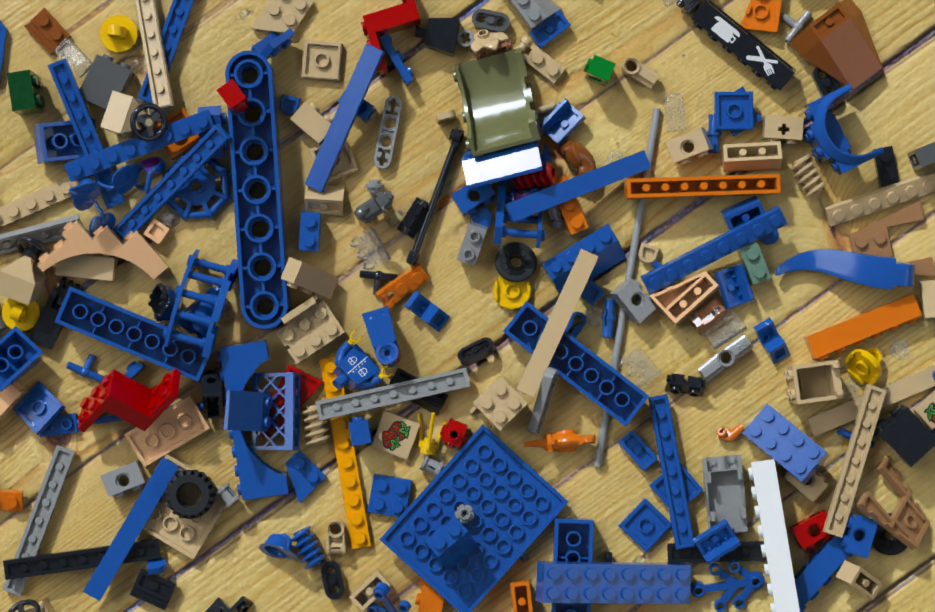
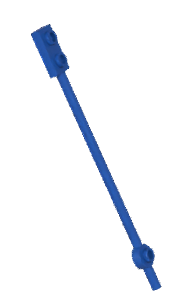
M223 400V408H225L226 401ZM198 403L197 406L203 411V403ZM77 413L58 415L39 437L79 432ZM113 414L99 416L93 424L124 420Z

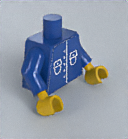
M356 330L350 333V339L346 340L336 353L334 361L336 368L333 371L337 378L333 380V385L338 390L342 389L345 385L351 391L355 388L358 390L372 389L381 383L383 378L393 376V372L389 375L384 373L385 369L390 366H384L380 370L357 344L353 345L354 342H358L361 339V335L357 340L352 338V334Z

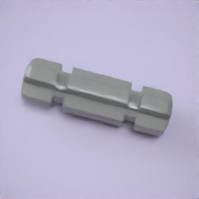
M558 205L547 209L553 227L561 228L564 225V221Z

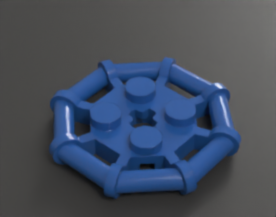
M183 153L180 154V157L173 163V165L165 173L162 174V177H164L185 156ZM214 158L210 159L167 202L182 217V220L205 218L211 220L227 200H230L228 178L230 172ZM207 163L212 168H214L218 172V174L212 175L211 173H209L205 169ZM221 178L222 193L216 191L215 180ZM193 182L201 183L199 191H192L193 186L191 184ZM214 195L219 196L220 198L209 209L207 203ZM180 197L187 204L186 208L181 207L174 199ZM203 205L205 211L190 212L191 206Z

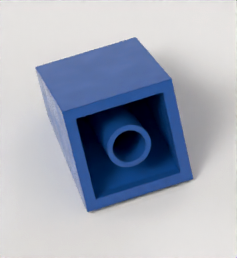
M452 516L424 540L425 544L448 571L478 546L456 516Z

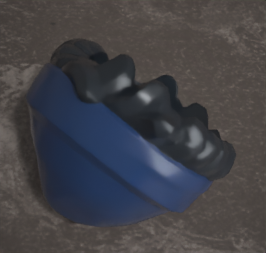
M162 283L155 286L152 294L149 295L151 300L148 303L154 312L155 320L158 322L170 320L176 301L173 288Z

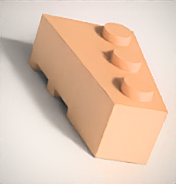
M705 271L679 284L670 286L663 291L650 295V298L669 321L677 327L688 317V314L696 310L716 292L719 285Z

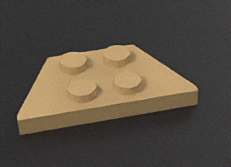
M269 0L251 28L253 30L284 33L291 28L295 32L313 6L314 1Z

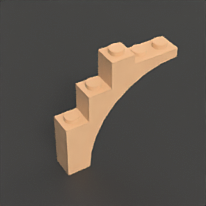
M77 220L74 223L70 221L63 227L62 236L66 240H59L53 246L54 250L49 254L45 252L38 258L40 262L37 265L43 272L53 264L72 256L101 253L130 261L143 269L153 280L168 268L167 263L138 230L135 232L130 231L123 237L125 240L123 242L108 225L104 228L100 226L93 232L95 236L91 237Z

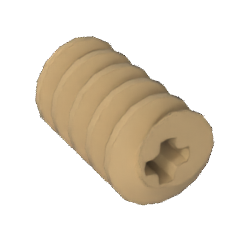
M810 154L791 163L794 165L790 169L791 171H798L794 177H801L798 185L805 184L801 190L809 191L805 195L806 198L825 189L822 187L826 183L825 181H818L822 175H815L818 168H811L815 162L807 161L811 156Z
M316 405L302 407L306 408L305 411L301 412L302 415L308 416L303 422L309 423L308 426L304 427V430L310 431L305 437L311 438V441L306 444L324 443L325 440L330 438V435L324 434V432L329 430L328 427H323L327 420L319 421Z

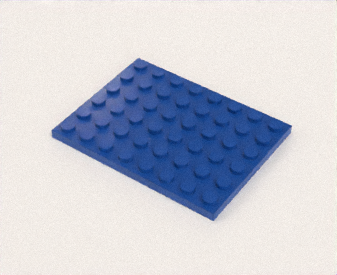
M482 424L379 540L459 612H471L569 501ZM459 505H470L473 508L474 518L471 521L469 520L468 523H462V525L467 529L478 546L448 571L425 544L424 540L448 519L455 516Z

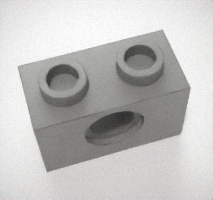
M472 221L469 222L457 257L458 261L473 266L476 265L488 229L487 226Z
M625 279L610 295L632 323H641L656 309L653 305L654 301L641 290L642 285L637 280ZM634 295L637 297V302L635 304L632 303V297Z
M135 461L100 475L108 496L114 495L115 499L126 495L125 491L132 488L133 491L143 488V483L148 482L140 461ZM122 475H126L129 478L127 486L122 485L120 482Z

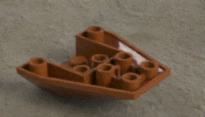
M843 0L808 25L790 42L801 58L845 86L850 83L852 86L850 90L852 91L883 68L863 14L852 0Z

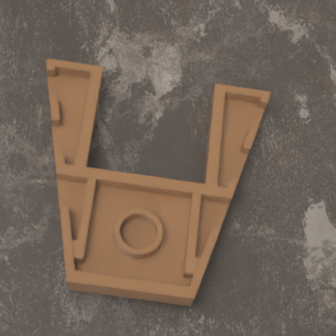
M917 201L848 235L851 252L893 257L887 227L924 220L921 202ZM932 257L905 262L915 265L916 276H935Z
M890 456L883 458L877 470L901 497L893 513L890 516L869 491L862 494L856 506L913 550L920 544L930 522L918 502L914 503L910 496L911 490L903 485L900 480L902 475L898 469L894 470L890 463L892 459Z

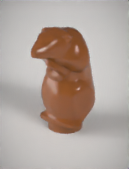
M570 140L559 148L561 154H564L567 161L577 169L576 176L596 169L592 154L577 141L573 142Z

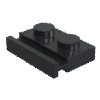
M142 568L130 595L166 610L177 583L156 574L148 575V571Z

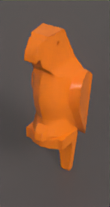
M570 429L545 434L543 439L524 442V447H544V450L548 452H575L581 444H594L596 440L595 434L579 435L575 433V430Z

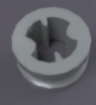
M469 30L460 31L457 36L458 44L463 48L471 47L474 41L473 33ZM463 34L464 36L465 34L470 35L469 40L471 41L469 43L467 41L466 44L462 43L461 36Z

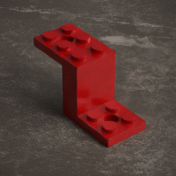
M402 0L403 4L364 15V21L361 22L364 35H369L370 40H366L367 44L381 50L378 41L379 37L421 25L415 0ZM382 57L376 73L380 72L381 76L388 75L384 57Z
M174 368L169 374H165L162 382L159 385H155L152 390L116 370H113L109 375L106 374L100 385L95 386L91 394L82 400L80 404L81 412L77 419L79 421L78 430L85 432L106 410L135 427L146 431L177 399L181 371Z

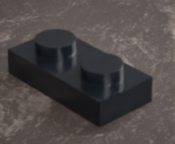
M892 146L884 147L885 153L874 158L879 188L899 182Z

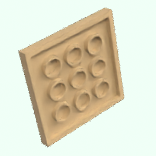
M166 454L165 458L179 466L175 475L185 470H194L173 456ZM211 480L212 484L214 483L215 485L214 490L216 492L221 487H223L215 481ZM186 483L180 489V498L186 505H196L201 500V490L194 483ZM164 491L143 530L194 560L226 507V503L219 495H216L214 498L215 502L211 506L212 508L206 514L193 519L180 518L179 515L172 513L171 508H168Z

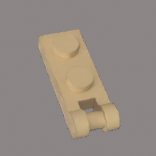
M523 36L519 46L514 49L522 47L526 63L552 84H555L566 68L532 43L527 37ZM527 47L532 50L528 56L524 53Z

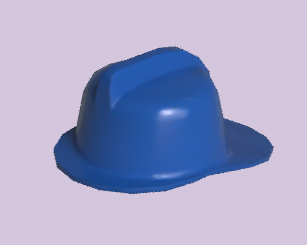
M284 533L270 534L265 543L259 546L263 553L271 557L299 559L296 554L291 552V539Z

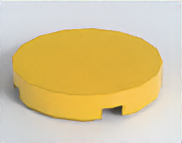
M500 276L494 284V298L504 309H520L530 299V283L528 280L510 282Z

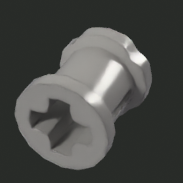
M427 454L420 470L424 469L436 477L444 462H438Z
M226 483L215 493L224 500L227 508L240 498L229 487V483Z

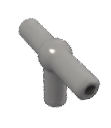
M806 10L798 21L786 13L783 14L781 20L792 27L784 39L786 43L790 44L796 35L803 30V26L812 16L810 11Z

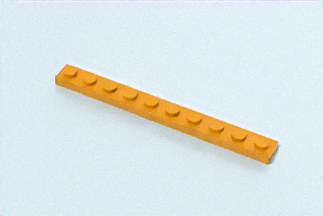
M335 357L320 359L326 399L345 395L344 387L338 390L333 385V380L337 378L333 371L336 368L334 363ZM349 415L330 419L351 546L352 549L371 546L355 447L352 446L348 425L350 418Z

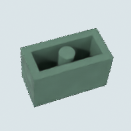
M758 242L737 250L741 263L746 270L750 286L771 278Z

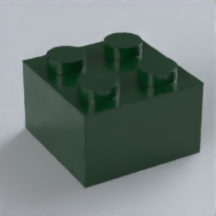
M31 70L7 73L12 111L20 116L43 113L42 107H45V100L40 95V88H42L41 78Z

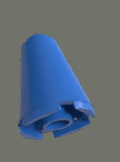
M210 287L203 294L212 297L218 296L220 289L218 287ZM195 300L184 312L208 318V316L212 317L214 307L211 304ZM177 318V323L190 334L194 333L200 339L206 338L208 328L205 327L206 325Z

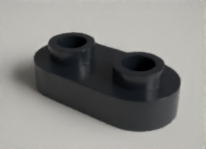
M817 67L813 70L812 78L821 97L827 95V89L835 91L840 88L835 79L824 73V78H820L818 73L823 71Z
M481 338L462 348L457 356L462 365L469 366L490 356L495 351V345L490 338Z
M327 561L321 568L325 594L328 598L336 600L342 597L344 593L341 568L337 562ZM329 567L335 569L333 574L328 573ZM332 586H337L338 592H332Z

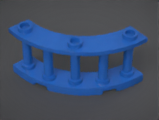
M544 145L542 155L543 165L546 167L547 161L551 163V153H548V146ZM513 177L499 181L494 244L501 245L502 238H506V236L535 238L536 248H540L541 241H545V230L542 229L543 211L539 212L538 216H528L516 221L518 223L537 224V231L509 229L507 226H503V223L512 222L508 212H504L505 204L512 202L511 194L506 192V182L510 183V181L515 180ZM544 184L540 187V191L545 188Z
M196 249L193 255L190 254L188 257L187 269L181 285H177L174 297H176L169 326L168 328L165 327L162 338L165 339V347L169 346L172 339L200 346V349H203L202 357L209 358L214 350L219 326H216V322L218 323L220 315H223L227 303L228 291L231 292L237 278L238 260L233 259L230 265H220L198 259L200 250ZM196 266L224 273L225 278L212 277L194 272ZM190 279L216 285L220 288L218 296L212 297L186 289ZM183 297L211 304L214 307L212 317L208 316L207 318L181 311L180 307ZM177 318L206 325L205 327L208 328L206 338L200 339L174 332Z

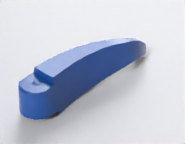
M814 249L801 252L787 259L776 268L775 273L776 276L790 271L812 270L866 286L893 289L894 285L900 287L914 286L915 265L912 263L896 262V258L889 256L870 255L837 249Z

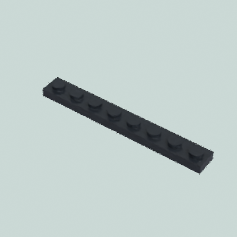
M159 539L135 541L123 563L161 558ZM110 545L3 560L5 580L98 567Z

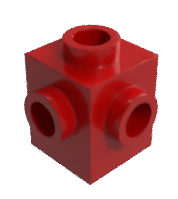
M450 418L448 425L443 424L439 434L443 436L444 445L455 449V446L460 447L461 443L465 445L468 433L465 432L468 425ZM456 431L458 436L453 438L450 433Z

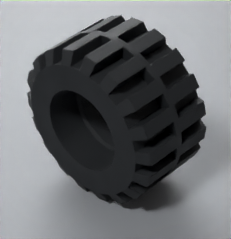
M185 470L174 475L165 489V501L168 502V508H171L172 513L179 515L180 518L193 519L206 514L215 502L216 491L214 490V483L212 484L211 482L212 479L207 477L204 472H199L198 470ZM194 483L200 488L201 500L199 503L189 506L181 500L180 489L184 484Z

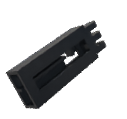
M64 276L58 287L53 288L29 337L30 340L48 349H53L64 327L55 323L59 310L54 308L56 304L62 305L69 286L72 287L74 281L69 280L67 286H65L67 278ZM77 283L74 288L79 289L81 285Z

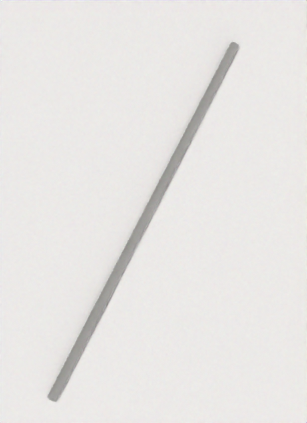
M653 108L646 156L651 167L661 109ZM651 168L643 171L642 178H650ZM638 199L625 279H633L646 199ZM621 307L610 365L615 370H618L627 316ZM605 410L602 413L594 461L595 467L602 466L610 414Z

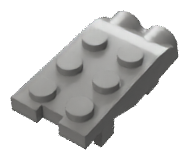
M741 455L703 458L702 473L708 529L726 519L734 533L748 531Z

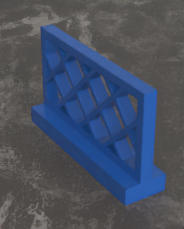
M253 373V392H258L259 390L265 393L271 385L278 391L272 398V405L278 412L271 418V424L278 431L272 437L266 432L259 431L257 433V431H252V450H300L301 373ZM259 377H265L269 381L264 389L258 385ZM279 377H285V385L280 389L274 382ZM280 395L285 399V404L281 409L274 402ZM280 414L285 418V424L281 428L274 422ZM261 434L268 439L264 446H258V437ZM279 434L284 437V446H278L274 441Z

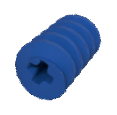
M311 526L291 534L294 535L291 542H298L294 549L301 548L297 555L305 556L301 563L308 562L304 567L305 570L326 561L321 560L325 556L324 553L318 554L321 546L315 547L318 540H311L315 535L314 532L308 533Z

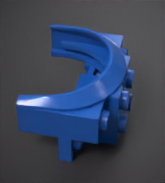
M850 83L807 104L804 111L809 121L812 120L813 123L803 129L805 132L803 136L805 141L811 144L815 160H819L822 163L831 158V167L839 175L885 153L881 147L863 155L850 154L851 147L835 115L828 110L830 104L836 98L848 93L852 89Z

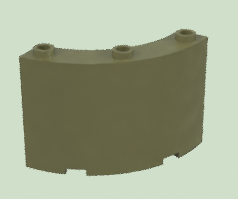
M522 47L456 64L455 71H452L454 81L459 84L464 106L462 117L464 123H467L468 140H465L468 152L471 151L473 157L541 139L531 82L527 83L526 81L528 69Z

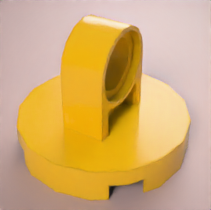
M113 15L107 18L100 29V39L103 45L114 53L128 52L137 44L139 38L137 26L129 17L124 15Z
M8 298L2 308V318L6 326L10 329L16 326L21 332L33 329L41 314L37 300L30 305H26Z
M869 348L867 351L855 349L845 359V364L847 363L849 367L847 369L848 373L861 384L867 382L872 385L878 381L882 374L880 365L882 354L876 348Z

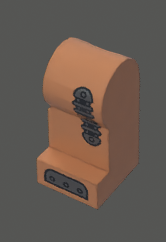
M713 300L696 313L693 311L688 314L691 325L699 335H702L723 320L727 315V311L719 300Z

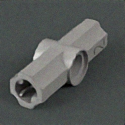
M743 334L698 367L697 370L708 382L754 347ZM723 353H728L730 356V360L726 364L721 361Z

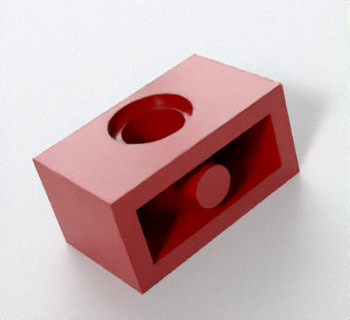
M233 79L217 89V92L234 114L236 112L240 114L248 108L247 105L250 102Z
M821 509L789 527L801 549L806 548V550H810L817 545V541L821 539L825 541L833 536L822 532L827 517L825 510ZM812 526L818 528V533L815 536H810L809 529Z

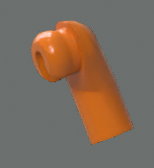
M740 423L732 430L720 427L717 430V437L723 441L733 442L745 429Z

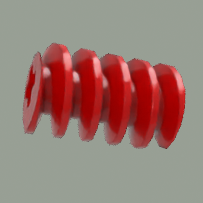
M547 161L546 167L543 165V170L514 177L517 190H520L521 188L527 189L528 187L535 188L536 185L542 187L543 184L545 186L550 184L556 185V170L551 166L550 161Z

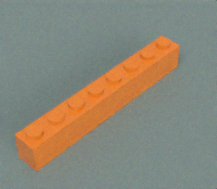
M780 174L633 178L624 180V200L777 195L781 193Z

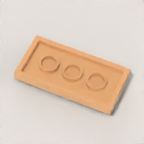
M190 394L168 407L146 431L135 427L126 432L124 436L143 466L146 467L210 429L211 426L204 419V415Z

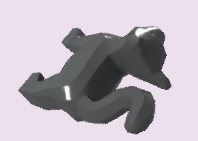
M373 191L371 193L373 198L358 206L354 211L356 218L360 219L362 223L367 224L371 223L383 212L386 213L392 209L394 195L391 191H380L377 193Z

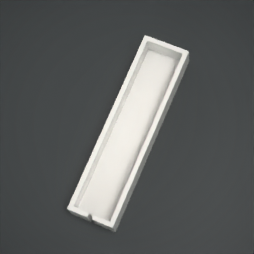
M775 460L751 462L748 474L749 479L754 480V487H751L753 500L757 499L758 506H754L756 519L760 518L761 525H757L759 538L763 537L764 544L761 545L762 557L767 559V564H764L765 576L770 577L767 589L768 595H773L774 603H770L771 612H800Z

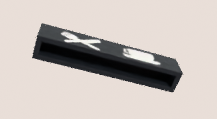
M705 0L691 17L693 24L700 30L702 28L708 32L707 35L716 42L718 40L721 42L724 50L730 54L733 52L737 55V60L745 66L748 64L753 68L752 72L760 78L763 76L768 80L767 84L774 90H781L795 74L796 69L711 0Z

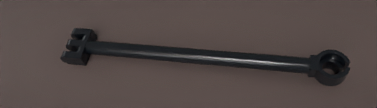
M456 128V130L452 129L450 132L449 140H452L450 149L412 251H409L406 259L410 266H414L418 262L419 251L457 149L462 142L464 130Z

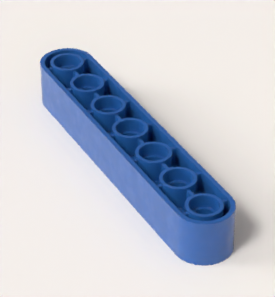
M242 51L230 59L225 71L226 83L233 79L250 102L247 105L248 108L240 114L238 112L234 114L227 106L229 135L232 137L230 139L241 311L245 320L250 325L259 329L271 330L283 324L281 319H284L285 315L291 310L290 288L287 286L288 281L281 279L288 259L276 82L274 70L263 55L255 51ZM249 69H254L258 72V79L252 84H247L243 81V74ZM256 107L260 109L261 116L256 122L246 120L245 114L249 108ZM254 145H259L263 148V156L256 161L250 160L248 157L249 149ZM257 183H261L266 187V193L261 199H254L250 193L252 186ZM261 221L266 222L269 227L267 235L261 238L256 237L253 233L254 225ZM261 260H268L271 264V271L266 276H260L256 272V264ZM264 298H270L274 303L273 311L267 315L262 314L258 309L259 302Z

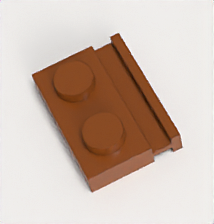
M43 8L24 26L50 55L71 38V35L46 8Z

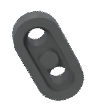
M478 9L472 15V23L478 29L505 32L509 28L510 20L504 13ZM480 16L485 18L483 23L478 21ZM501 20L504 24L503 26H497L496 22Z

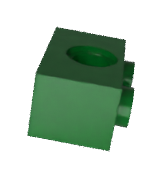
M594 55L593 59H588L584 68V72H586L585 78L606 87L616 63Z

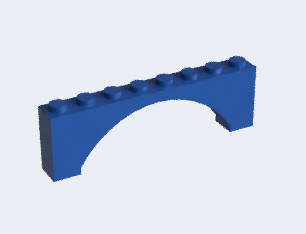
M267 340L233 344L219 348L220 351H217L218 362L222 363L223 370H220L221 382H225L226 388L223 389L224 401H226L227 390L244 391L246 383L256 368L263 361L270 359ZM229 430L230 439L234 440L232 456L237 460V465L234 466L236 477L239 476L240 484H237L239 496L242 495L243 500L289 494L290 488L287 472L282 473L264 462L252 450L243 431Z

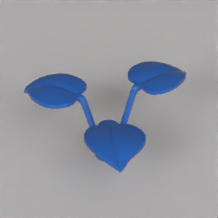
M136 163L119 168L112 177V186L103 184L100 181L96 183L90 177H84L80 180L79 185L69 189L73 205L77 210L84 211L94 204L100 212V216H95L90 222L89 234L91 237L95 236L93 232L100 226L104 228L108 225L112 230L116 223L115 216L110 212L104 214V211L96 201L101 193V187L110 190L115 189L118 194H124L131 190L139 174V168Z

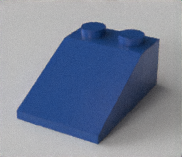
M71 121L39 123L33 126L38 164L71 161L85 156Z
M16 326L0 339V392L28 373L43 358V351Z
M227 390L224 430L268 432V428L271 425V418L269 416L270 408L272 407L271 393Z

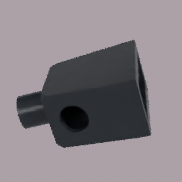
M429 18L427 27L416 25L414 37L425 38V48L454 57L460 18Z
M209 370L205 372V375L201 376L204 419L223 418L220 374ZM216 397V401L210 402L209 398Z

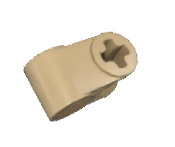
M333 519L327 526V556L331 554L346 556L345 524L341 519ZM332 524H339L341 531L334 533L331 530Z

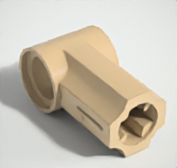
M634 57L627 58L621 65V71L625 76H630L649 89L652 88L659 77V74L641 64ZM628 62L633 63L635 71H628L626 64Z

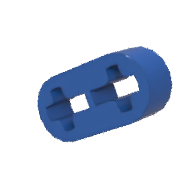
M581 312L573 313L565 331L567 332L571 328L573 331L570 335L576 338L586 324V316ZM580 315L582 317L581 321L583 323L577 324L575 328H573V317H578Z

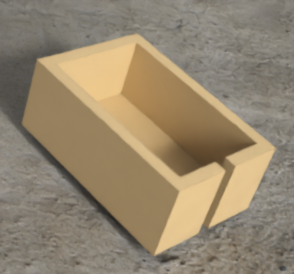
M323 300L275 333L285 347H290L288 352L296 364H300L345 334L346 331L326 301Z

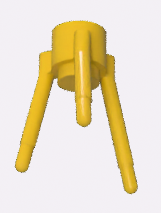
M434 412L431 414L428 438L424 437V440L422 436L421 413H417V422L421 423L418 429V447H420V453L435 455V451L439 450V444L442 439L441 435H438L436 442L432 438L435 421Z

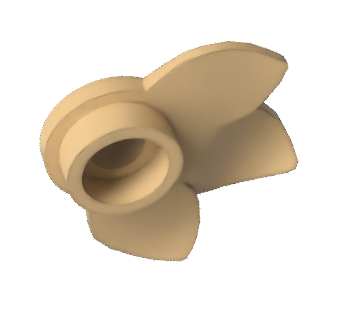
M481 29L475 33L471 49L475 53L483 48L496 51L499 42L507 41L508 36L503 32H491Z

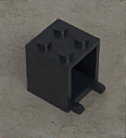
M902 404L900 406L896 405L889 411L891 415L877 422L875 432L906 465L912 467L935 446V428L930 431L908 407Z

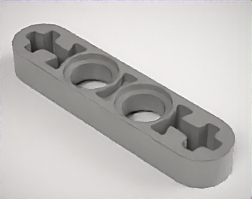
M395 95L389 96L384 105L374 155L375 166L379 169L388 168L392 161L402 111V101ZM393 99L399 104V107L394 109V113H398L397 117L392 114H386V111L391 112V106L388 103L392 102ZM387 118L395 120L393 128H387L384 125ZM383 137L391 138L392 143L389 147L381 145ZM379 148L384 151L390 150V154H385V159L388 162L384 163L383 166L377 161L378 158L382 157V152H378Z
M550 366L543 375L528 425V432L535 435L539 434L543 426L559 373L557 369Z

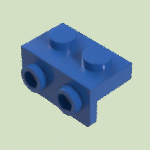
M291 28L280 36L272 32L254 44L251 50L260 53L268 60L272 56H277L282 49L286 50L293 43L291 39L296 33Z
M565 98L542 120L539 127L544 134L561 146L586 118Z
M743 264L714 272L726 309L754 300L753 291L749 285Z
M726 519L693 538L694 543L708 564L718 561L720 557L734 551L741 545Z

